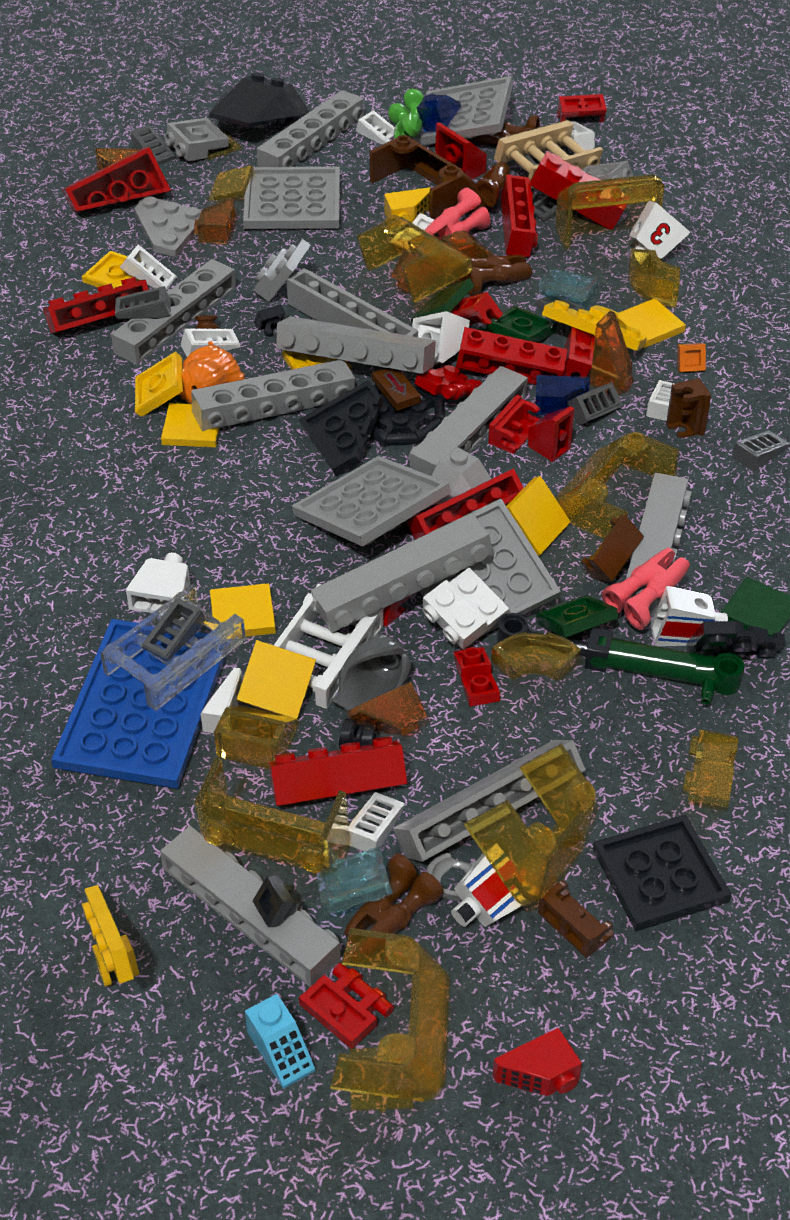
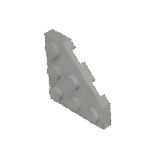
M145 196L134 208L135 216L140 221L153 250L174 257L182 251L207 221L206 216L209 215V213L206 214V211L195 207H188Z

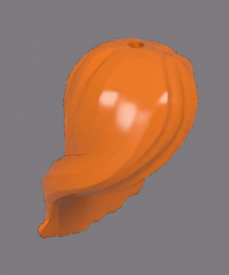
M212 341L208 342V346L198 348L190 353L182 363L183 392L178 395L188 404H192L191 390H195L194 385L197 389L245 379V375L241 372L232 354L216 346Z

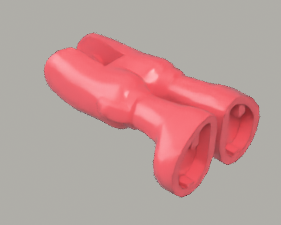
M470 188L462 189L457 195L458 204L444 209L443 213L423 231V235L426 238L434 233L439 235L440 239L431 245L434 251H439L458 240H463L473 228L485 230L490 226V215L485 207L477 208L464 221H459L461 216L476 208L482 202L481 198Z
M668 547L654 555L644 564L636 567L629 578L605 588L602 591V598L605 603L617 608L618 613L624 610L629 623L636 629L643 630L651 620L650 605L657 598L662 597L666 586L674 587L687 573L690 563L681 557L668 568L675 557V551ZM647 586V587H646L645 589H643L640 593H638L637 595H635V596H633V597L631 598V596H632L640 587Z

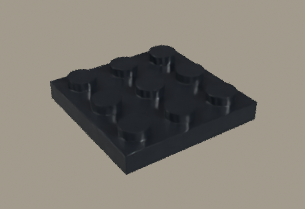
M686 814L593 843V852L635 931L730 902L732 893Z

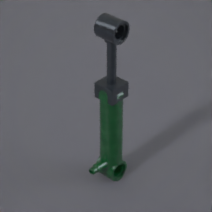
M518 613L505 614L498 621L497 645L500 650L508 654L521 653L527 647V643L586 654L585 669L606 672L607 668L702 686L701 702L706 705L711 703L714 691L721 695H732L739 691L745 668L744 662L740 657L731 653H723L713 657L613 638V631L594 627L591 630L589 642L531 632L527 618Z

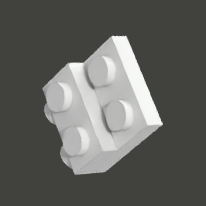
M467 568L450 582L447 580L443 581L425 595L422 608L425 616L432 623L437 622L443 628L445 637L452 644L457 643L463 650L497 624L503 615L509 613L510 609L470 568Z

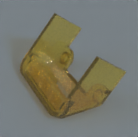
M651 174L578 182L563 189L557 198L555 228L564 249H569L573 209L644 202L645 208L649 201L656 202L662 207L664 184L659 176Z
M398 215L389 216L384 222L356 236L368 271L409 250L420 256L402 266L410 296L414 303L462 278L473 270L470 256L433 233Z
M639 432L628 433L596 450L555 498L571 521L569 524L605 540L613 529L610 523L613 517L618 519L620 515H628L627 511L604 502L608 497V488L605 485L622 464L653 477L655 473L676 476L680 450Z
M562 743L519 767L557 822L551 830L538 822L526 827L509 800L496 805L464 824L514 899L523 906H529L540 901L582 851L595 805L596 792L593 785L585 779Z
M215 757L194 802L200 831L204 835V839L210 844L216 846L226 845L301 866L312 873L328 870L345 852L350 839L346 792L339 790L326 823L228 796L222 759Z
M350 928L342 956V965L412 974L408 1035L391 1033L384 1036L378 1044L376 1058L339 1053L330 1082V1089L422 1102L431 1101L439 1096L445 1083L449 976L445 969L418 942L409 936Z

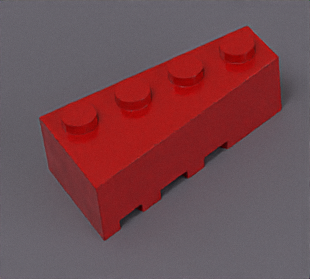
M144 147L61 189L72 211L86 210L171 191L150 147Z

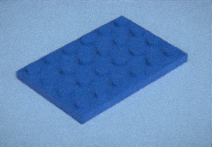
M111 619L51 759L53 768L178 789L202 724L201 712L211 699L230 646L229 637L196 632L167 662L143 649L141 646L155 625ZM165 633L163 635L164 637L170 640H173L174 636L168 633ZM160 641L155 644L163 650L168 647V645Z

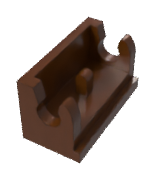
M700 378L672 384L666 426L668 429L685 428L686 431L677 433L679 438L705 435L711 394Z
M620 515L618 519L613 517L610 521L613 529L595 554L591 555L589 559L586 557L582 559V565L592 575V578L601 581H613L644 538V535L626 515Z
M562 880L548 891H544L539 895L538 914L584 957L588 958L614 937L615 933L611 930L613 925L609 921L601 924L570 896V892L566 889L569 885Z

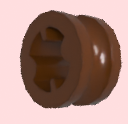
M218 315L195 316V320L198 321L195 329H218V325L215 323Z

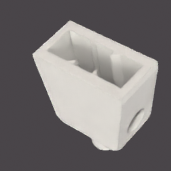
M168 553L164 560L150 558L145 561L126 589L130 610L164 615L177 597L187 602L190 587L188 566L182 563L183 559L180 555Z

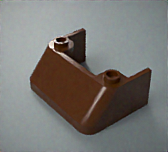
M400 135L369 151L370 182L372 184L405 167L412 169L436 184V186L430 189L429 217L434 220L443 213L444 209L458 204L457 195L462 189L470 188L475 192L476 183L462 169L409 136Z

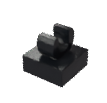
M282 305L258 311L255 317L254 324L258 330L264 328V333L268 337L273 333L270 327H277V323L282 321L285 315Z
M278 875L267 876L252 900L267 927L280 926L285 916L293 915L301 904L299 900L292 899L290 895L292 888L284 885Z

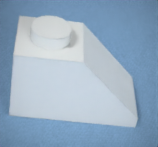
M445 311L413 318L412 327L418 330L419 338L436 340L434 365L444 363L459 351L464 327L469 328L470 320Z

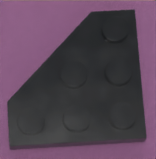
M370 380L299 419L302 428L335 476L360 462L382 408L383 400Z
M703 621L688 640L687 652L715 657V654L731 653L740 658L746 657V653H757L759 658L775 657L776 653H779L785 647V634L773 633V637L768 636L767 629L750 626L748 630H744L743 623L737 621Z

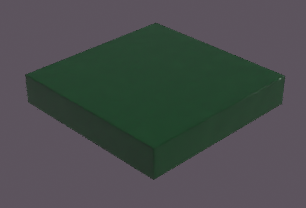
M468 278L435 293L413 318L445 311L451 313L474 288L473 282Z
M517 306L504 312L499 319H491V324L486 326V330L489 332L536 343L555 333L557 329L556 322Z
M746 577L721 613L727 614L728 621L743 623L744 630H748L750 626L767 629L768 636L773 637V633H782L790 621V595Z
M588 595L535 614L540 626L565 638L618 618L617 608Z

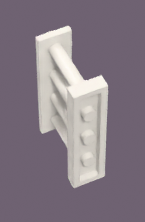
M308 593L302 607L274 646L316 659L315 663L328 667L323 675L314 676L311 674L308 687L313 688V692H315L316 705L327 709L332 702L331 699L339 692L340 673L349 655L359 645L377 636L382 629L383 609L351 623V625L356 626L352 633L347 635L337 631L331 633L329 628L312 622L318 612L312 593ZM304 633L342 646L337 654L329 655L297 642Z

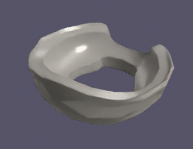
M445 853L431 861L427 866V872L432 874L441 884L442 876L450 868H458L467 873L475 861L471 863L459 861L452 858L450 853ZM443 888L444 894L442 898L452 901L461 900L455 891Z

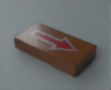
M385 368L372 373V381L396 411L421 403V395L400 370Z

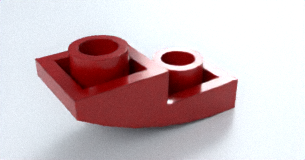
M470 647L465 650L455 651L454 660L469 706L499 702L500 691L492 676L491 662L484 647Z

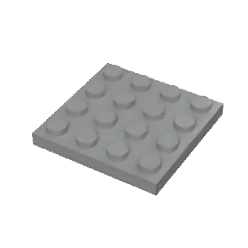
M507 76L427 91L424 111L420 117L423 121V126L419 135L412 139L424 146L436 143V124L439 122L466 139L502 132L513 87L512 77ZM440 98H445V99H447V100H442V101H444V102L438 101Z
M247 167L243 229L339 228L340 167Z
M377 456L292 505L294 516L363 547L373 543L382 534L396 529L397 525L407 519L417 516L419 512L427 507L439 503L442 498L451 494V489L448 482Z
M502 499L472 512L490 535L493 555L468 568L510 608L509 613L524 615L560 597V589ZM467 568L420 590V593L424 597L443 581H452ZM498 623L495 624L492 628H490V629H489L487 632H485L484 634H486V633H488V632H490V631H492V630L498 628ZM457 643L452 644L454 649L460 647Z

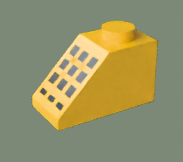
M431 187L384 194V213L390 227L398 228L402 227L403 224L410 226L420 213L425 215L429 211Z

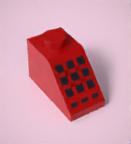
M569 406L550 413L539 421L534 422L528 430V447L552 462L570 450L575 409Z
M556 1028L495 1058L493 1061L492 1077L497 1083L544 1096H549L557 1091L560 1094H564L578 1084L582 1062L560 1029Z

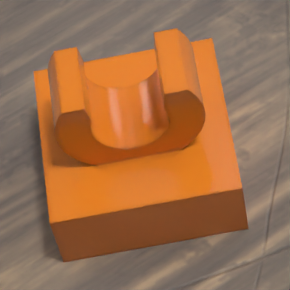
M677 344L678 371L706 370V344Z

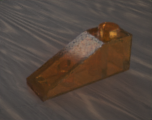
M610 310L596 324L590 386L598 388L613 382L618 395H620L623 391H628L633 383V376H631L633 364L616 314Z

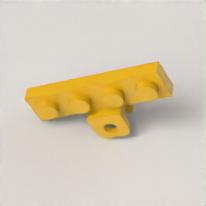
M559 300L544 306L542 316L596 335L597 338L605 341L609 340L635 351L645 346L647 337L640 335V330L632 327L624 329L616 326L617 322L614 320L617 319L618 312L596 305L591 307L589 311L584 309L576 311L569 308L570 305Z
M95 885L84 889L88 902L82 903V908L87 924H89L93 938L97 943L92 948L104 986L112 985L109 974L111 971L115 972L119 984L134 979L140 973L134 950L127 935L120 936L99 886Z

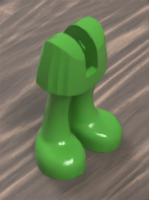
M409 89L404 94L406 107L399 103H394L389 107L388 116L396 124L394 138L400 135L415 138L419 135L423 126V121L420 117L424 111L425 98L419 90Z

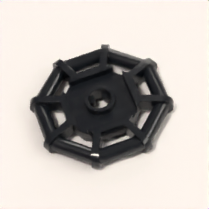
M411 378L408 381L426 400L421 399L419 404L398 410L404 413L395 414L396 409L376 384H374L373 386L382 396L383 405L374 425L376 427H373L370 437L380 442V446L386 447L387 444L419 445L426 438L427 434L430 431H434L446 417L444 405L446 398H444L443 394L433 395L414 384L416 378ZM434 408L435 415H428L426 410Z

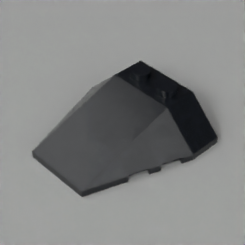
M252 73L251 76L241 79L219 98L209 112V117L250 128L270 125V120L278 119V123L285 122V118L296 121L310 111L292 84L284 83V79L281 78L268 79L265 78L264 74Z

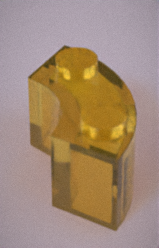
M631 248L628 267V279L631 286L648 300L655 298L662 305L676 307L680 284V267L663 262L657 256L656 250Z
M527 632L512 635L496 644L492 648L491 661L511 680L522 675L536 673L546 675L557 681L578 662L581 649L571 641L552 633L527 634Z
M699 729L698 736L692 735L689 755L695 756L692 772L686 771L683 790L689 791L688 800L728 808L735 769L733 768L734 759L738 748V736Z

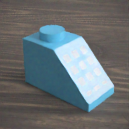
M278 994L245 1010L247 1032L283 1089L316 1071L296 1021Z

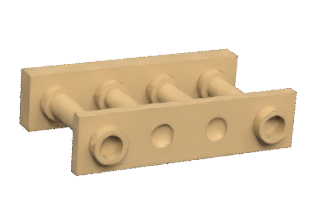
M569 120L500 138L494 159L497 162L514 160L529 173L528 177H530L531 181L539 164L533 165L524 157L526 155H532L537 161L541 162L545 155L543 151L549 150L564 161L583 169L586 166L598 165L603 149L598 147L586 151L571 138L574 125ZM567 146L575 154L569 156L560 147Z

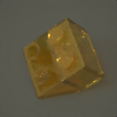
M243 705L226 707L214 730L216 755L269 769L268 762L276 761V755L286 753L299 724V719Z

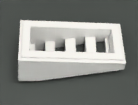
M372 110L358 120L356 132L383 145L389 142L390 138L394 137L395 127Z
M571 121L574 125L571 138L585 150L594 149L595 132L575 121Z
M140 245L135 247L120 266L123 271L139 280L146 279V283L154 288L165 286L167 290L177 278L175 274ZM161 277L165 278L164 282L160 280Z
M184 329L181 340V347L186 357L196 349L208 346L210 341L225 351L240 348V343L233 329Z
M659 380L648 402L647 417L667 420L671 387L675 383Z
M234 668L201 712L203 731L223 735L229 733L239 704L236 699L243 681L240 668Z
M375 792L347 828L346 844L376 856L403 811L405 803ZM379 802L393 809L389 811L376 805ZM374 811L376 813L386 816V818L384 819L382 817L372 814V812ZM367 820L376 822L380 824V826L367 822ZM365 828L373 831L374 833L372 834L362 829Z

